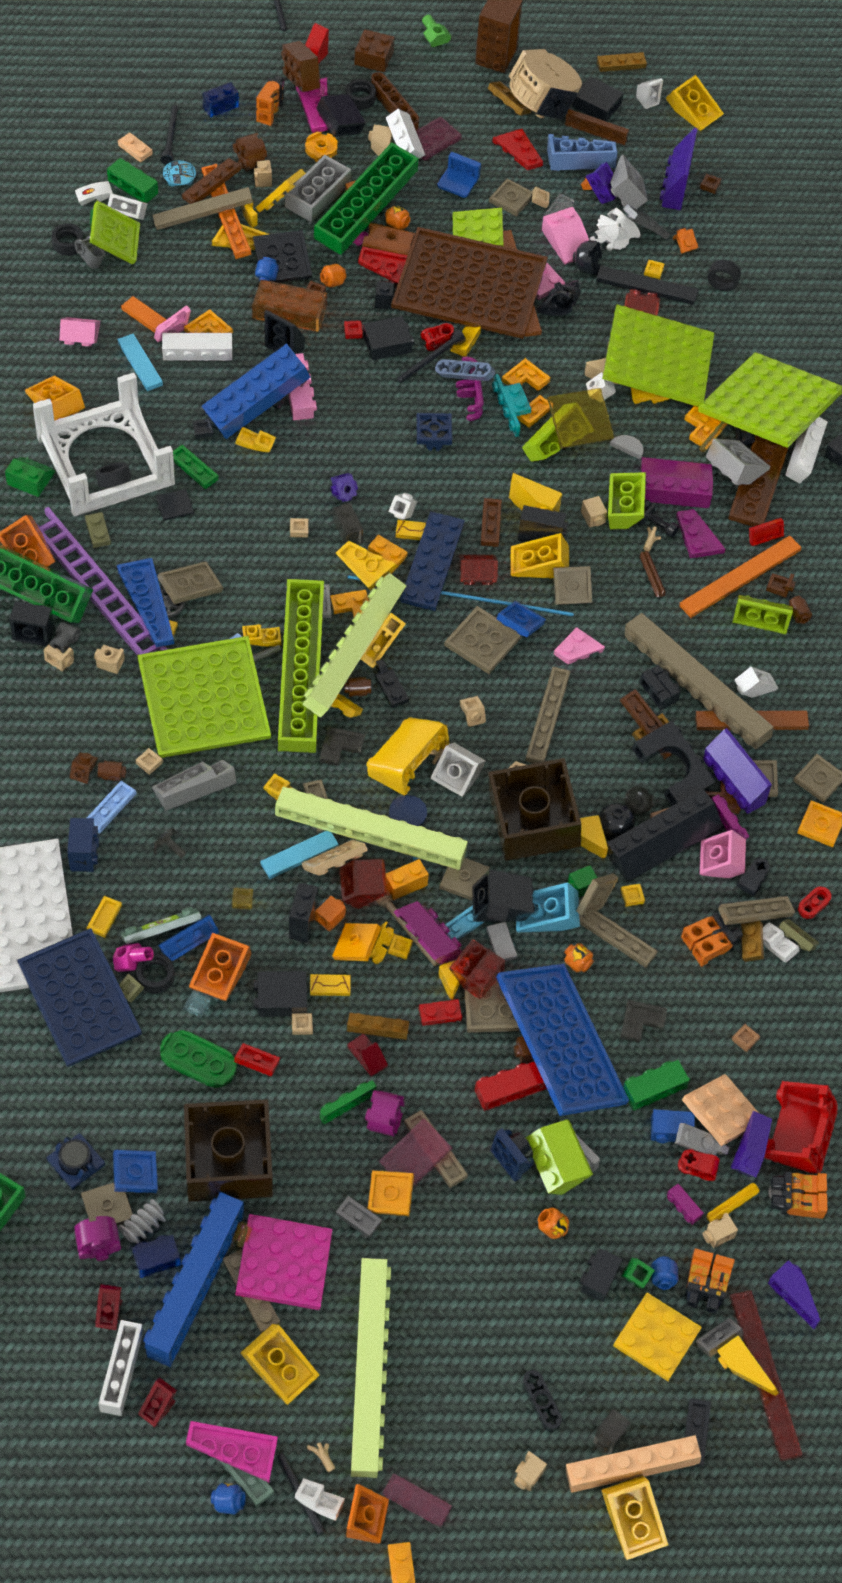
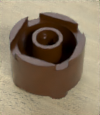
M258 133L237 138L236 143L233 144V150L238 155V164H240L241 170L249 171L257 168V161H265V157H267L265 144L262 138L258 139Z

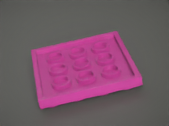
M249 1214L235 1295L320 1310L332 1229Z

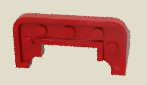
M782 1081L780 1089L776 1093V1098L781 1105V1111L773 1139L768 1138L764 1158L808 1173H821L837 1117V1101L828 1085Z

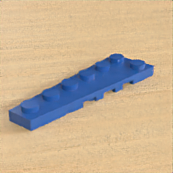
M152 558L117 565V571L156 648L174 644L172 630Z

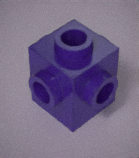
M345 473L331 477L333 485L331 486V492L336 499L345 502L352 500L353 496H357L356 490H358L356 480H353L352 474Z

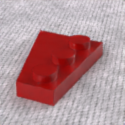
M523 129L493 137L492 142L495 145H500L505 153H510L514 160L526 170L543 166L541 157Z
M362 246L358 264L398 284L408 255Z

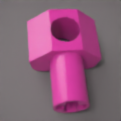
M139 943L116 948L113 955L114 970L118 972L136 970L139 962L152 960L154 956L152 948L141 947Z

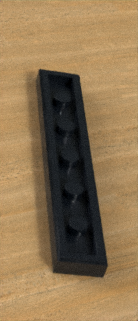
M600 266L596 282L691 305L695 304L698 294L697 288Z

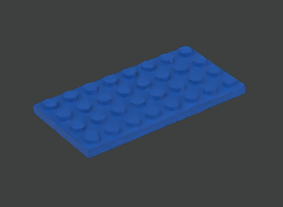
M565 964L498 973L496 979L559 1116L626 1105L629 1102L626 1092Z

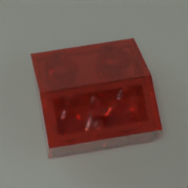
M630 289V292L626 293L624 306L657 316L660 297L657 296V293L647 292V295L640 294L641 291Z
M383 859L353 860L340 867L343 903L360 909L387 895L385 863Z
M472 939L449 967V970L466 991L481 1000L496 982L498 973L504 972L506 960Z

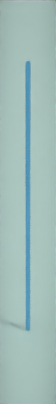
M348 575L349 579L360 580L357 576ZM442 591L441 593L443 595L508 606L512 604V602ZM522 604L532 610L574 616L572 612Z

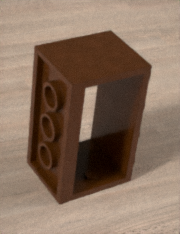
M487 0L479 15L476 65L502 73L506 72L518 49L523 0Z

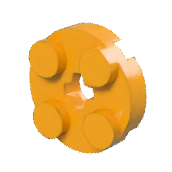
M322 132L312 133L306 139L305 151L316 162L324 155L332 158L337 155V140L329 133L327 135L322 134Z

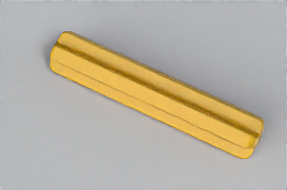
M755 1183L749 1184L707 1213V1220L712 1222L716 1219H722L723 1214H729L759 1193L758 1186Z

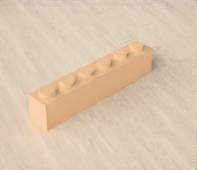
M696 1435L569 1463L566 1464V1474L570 1491L573 1493L631 1480L642 1475L649 1476L693 1466L700 1463L701 1454Z

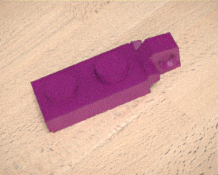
M719 794L711 797L726 831L733 830L744 839H747L749 835L746 829L739 825L737 816L730 812L726 800L720 797Z

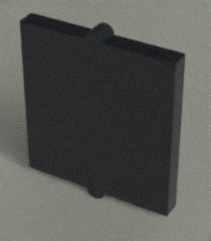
M186 489L156 496L158 510L161 512L163 521L194 514L191 505L192 499H189Z

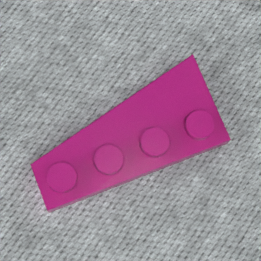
M327 78L320 79L321 88L302 92L296 87L312 133L328 131L327 125L316 109L321 97L327 96Z
M190 1421L186 1445L269 1482L278 1437Z

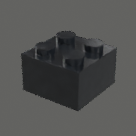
M15 601L9 618L12 640L46 647L50 645L55 629L52 608L45 605L39 606L28 602Z

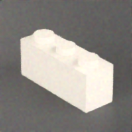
M397 109L386 117L396 145L419 159L423 157L425 153L410 115Z

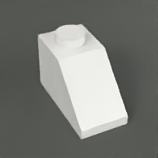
M662 78L643 82L637 86L636 98L645 109L659 105L663 85Z
M750 667L735 679L739 693L751 698L778 689L770 673L754 667Z

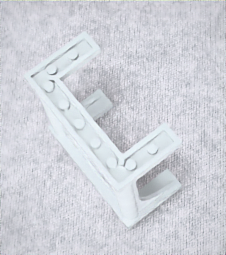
M135 373L117 378L119 401L54 421L53 407L50 399L33 404L37 439L39 443L43 442L69 497L71 512L74 517L175 485L173 450L171 446L158 449L139 407L137 377ZM124 417L120 423L114 422L115 419ZM97 427L118 428L127 432L136 440L152 475L89 494L86 474H75L69 460V449L73 441L87 430ZM67 434L71 436L68 439L60 438V436H64Z

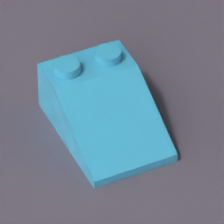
M568 882L535 890L532 895L535 905L533 914L525 921H516L517 932L564 931L580 927L579 913L576 912L579 906L578 890Z

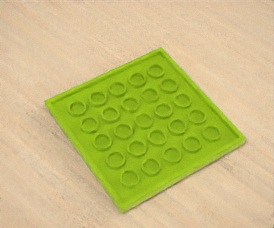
M617 304L602 379L698 407L700 404H704L714 332Z
M755 352L704 400V404L698 406V412L788 448L842 394V386Z
M248 636L137 655L157 752L161 758L271 738Z

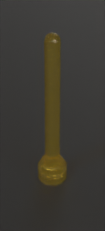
M721 421L700 446L699 450L705 452L712 444L713 439H716L728 424Z

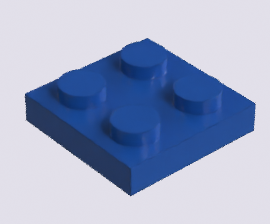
M517 601L506 607L497 616V620L502 622L504 626L512 628L519 635L529 637L543 626L546 620Z
M114 1150V1192L156 1193L158 1190L156 1151Z

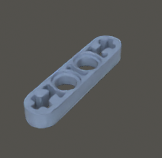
M443 359L435 366V371L445 378L489 381L495 375L494 368L490 364L482 362ZM461 366L460 371L455 373V369ZM475 367V371L469 374L470 369Z

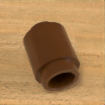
M796 596L789 601V606L793 607L792 615L795 622L807 623L812 617V613L806 600L802 596Z
M366 677L348 678L344 684V693H348V697L371 694V679H366Z
M99 762L98 777L102 778V780L121 781L122 778L126 777V766H123V762Z

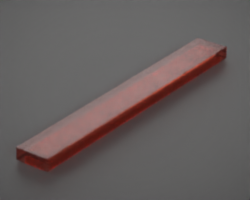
M752 1291L731 1294L730 1299L738 1325L744 1332V1335H742L744 1344L779 1393L774 1396L758 1387L779 1459L784 1461L801 1457L803 1454Z

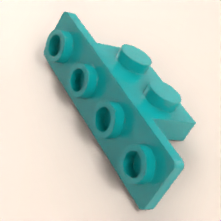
M496 374L494 375V382H492L493 391L497 392L498 403L503 406L504 417L509 420L510 430L514 432L515 437H518L520 435V423L517 416L530 414L531 407L520 383L503 386L499 375Z

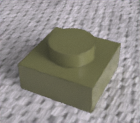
M130 974L119 984L125 998L131 1003L145 988Z

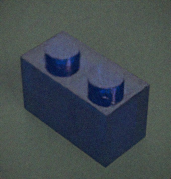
M232 82L202 92L203 108L210 117L239 107V92Z
M162 1235L154 1241L148 1243L146 1241L140 1242L135 1247H132L133 1258L140 1278L181 1265L180 1255L173 1235Z

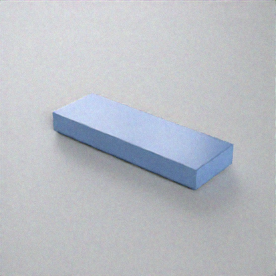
M120 781L87 818H94L99 834L136 795V790Z

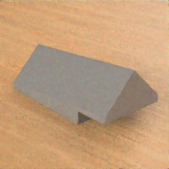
M224 760L211 766L202 761L153 786L152 789L165 811L237 782L233 766Z

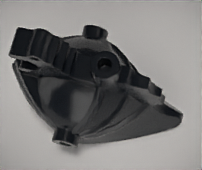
M571 281L567 285H561L560 282L555 283V287L548 294L547 298L536 309L538 313L550 316H564L571 313L581 293V290L578 288L580 287L579 281Z

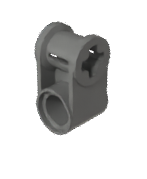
M90 236L83 240H76L74 245L77 253L80 254L90 268L98 269L105 256V251L90 243Z

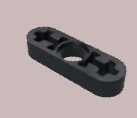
M536 1370L526 1372L523 1377V1387L543 1428L550 1432L558 1430L562 1422V1416L542 1375ZM529 1377L537 1379L536 1387L538 1391L534 1394L532 1392L535 1391V1387L532 1383L528 1384ZM543 1395L547 1397L548 1404L540 1406L537 1404L536 1398ZM550 1407L552 1409H550L549 1414L552 1418H556L555 1425L551 1422L547 1423L548 1414L546 1411Z

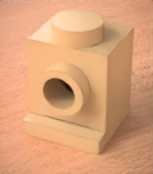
M270 160L257 161V168H254L255 188L272 186Z
M103 645L101 649H97L94 655L97 668L118 674L125 660L124 649L120 648L118 650Z
M725 1213L720 1221L716 1219L708 1224L707 1230L703 1232V1237L714 1249L735 1238L738 1229L728 1213Z
M528 1451L525 1458L526 1462L522 1461L515 1471L518 1474L514 1483L523 1490L526 1488L530 1491L544 1473L547 1464Z

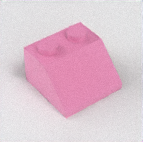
M65 317L60 322L59 340L69 345L81 342L82 346H92V344L97 343L100 320Z
M730 830L702 840L700 875L732 878L744 874L746 839Z

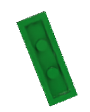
M184 445L179 446L173 451L174 463L204 489H207L219 480L218 475Z
M373 1080L368 1083L363 1082L357 1086L356 1090L350 1093L346 1092L335 1102H328L323 1105L320 1110V1120L322 1123L326 1124L370 1099L373 1091L377 1090Z

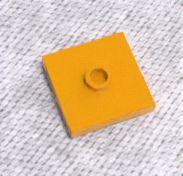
M811 800L797 834L834 847L842 827V812Z
M345 923L332 957L335 960L368 961L381 927L378 924Z
M372 1170L368 1210L373 1214L410 1216L414 1174Z

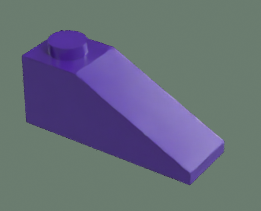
M755 1111L752 1112L730 1169L748 1177H757L765 1156L772 1123L771 1118Z
M788 1260L771 1276L768 1284L815 1329L820 1322V1317L806 1279L802 1274V1270Z

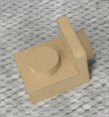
M48 645L44 649L45 661L63 671L66 667L72 665L74 652L72 648H69L62 654L59 649H54Z
M478 696L460 700V707L466 715L469 727L486 722L485 708Z

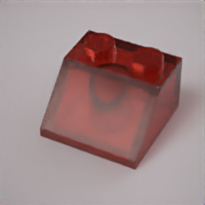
M459 554L460 581L464 582L465 585H474L475 582H482V585H493V582H497L498 560L496 556Z

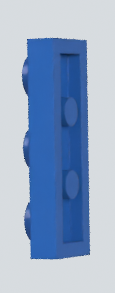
M207 915L158 946L163 955L174 961L210 939L212 933L218 934L219 930L212 917Z

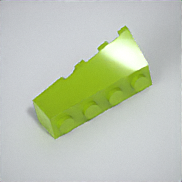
M577 403L566 404L527 441L522 449L530 461L544 460L594 430Z

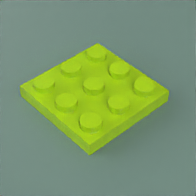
M97 201L93 209L90 243L133 265L137 260L140 223Z
M502 208L453 212V235L504 247Z

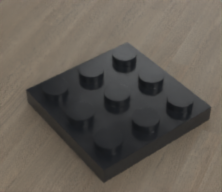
M303 230L253 236L257 262L263 259V257L275 259L279 265L276 280L269 281V284L312 278Z

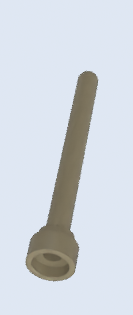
M387 890L381 891L375 897V901L379 906L386 907L431 964L438 966L439 963L418 942L419 938L415 937L405 927L408 923L393 913L397 908L392 903V895Z

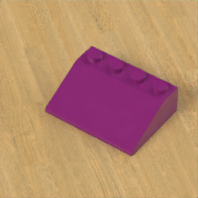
M642 457L641 472H646L645 499L653 503L700 508L710 507L713 490L712 464Z

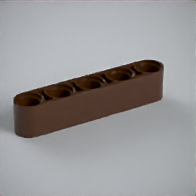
M376 72L372 74L371 83L375 86L376 98L390 114L397 109L408 113L416 133H418V114L383 73Z

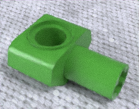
M431 15L423 17L422 22L427 28L424 36L431 47L448 43L451 40L452 36L444 25L436 23Z

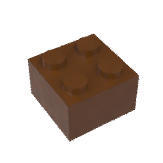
M364 29L355 49L354 65L385 73L394 52L395 37Z

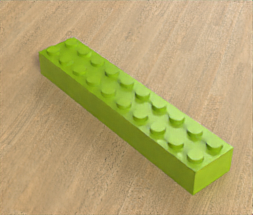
M287 579L278 751L316 753L318 716L305 707L303 702L306 699L304 694L310 687H314L312 682L318 674L320 675L324 581Z

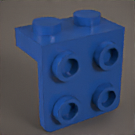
M451 152L448 158V168L439 180L437 187L466 198L480 178L481 163Z

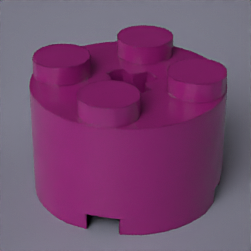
M374 1090L371 1102H373L372 1108L367 1109L365 1120L368 1121L367 1129L394 1137V1133L398 1132L403 1116L400 1106L404 1107V1096Z
M97 1216L96 1221L89 1222L88 1218L79 1222L74 1227L80 1259L96 1258L97 1261H104L109 1258L108 1255L121 1250L118 1228L113 1217Z

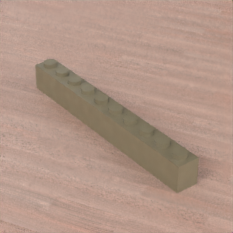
M640 613L625 625L624 635L628 641L633 642L655 664L667 670L669 675L681 687L686 688L695 699L702 702L707 710L713 711L721 722H725L735 734L741 736L746 744L757 749L772 737L774 727L643 613Z

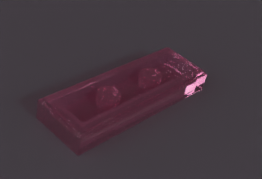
M394 1473L382 1493L385 1497L439 1527L443 1525L452 1508L451 1505Z

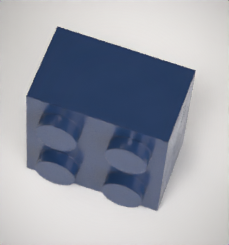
M70 818L67 852L70 872H94V865H98L97 848H99L100 838L98 836V826H95L94 818Z

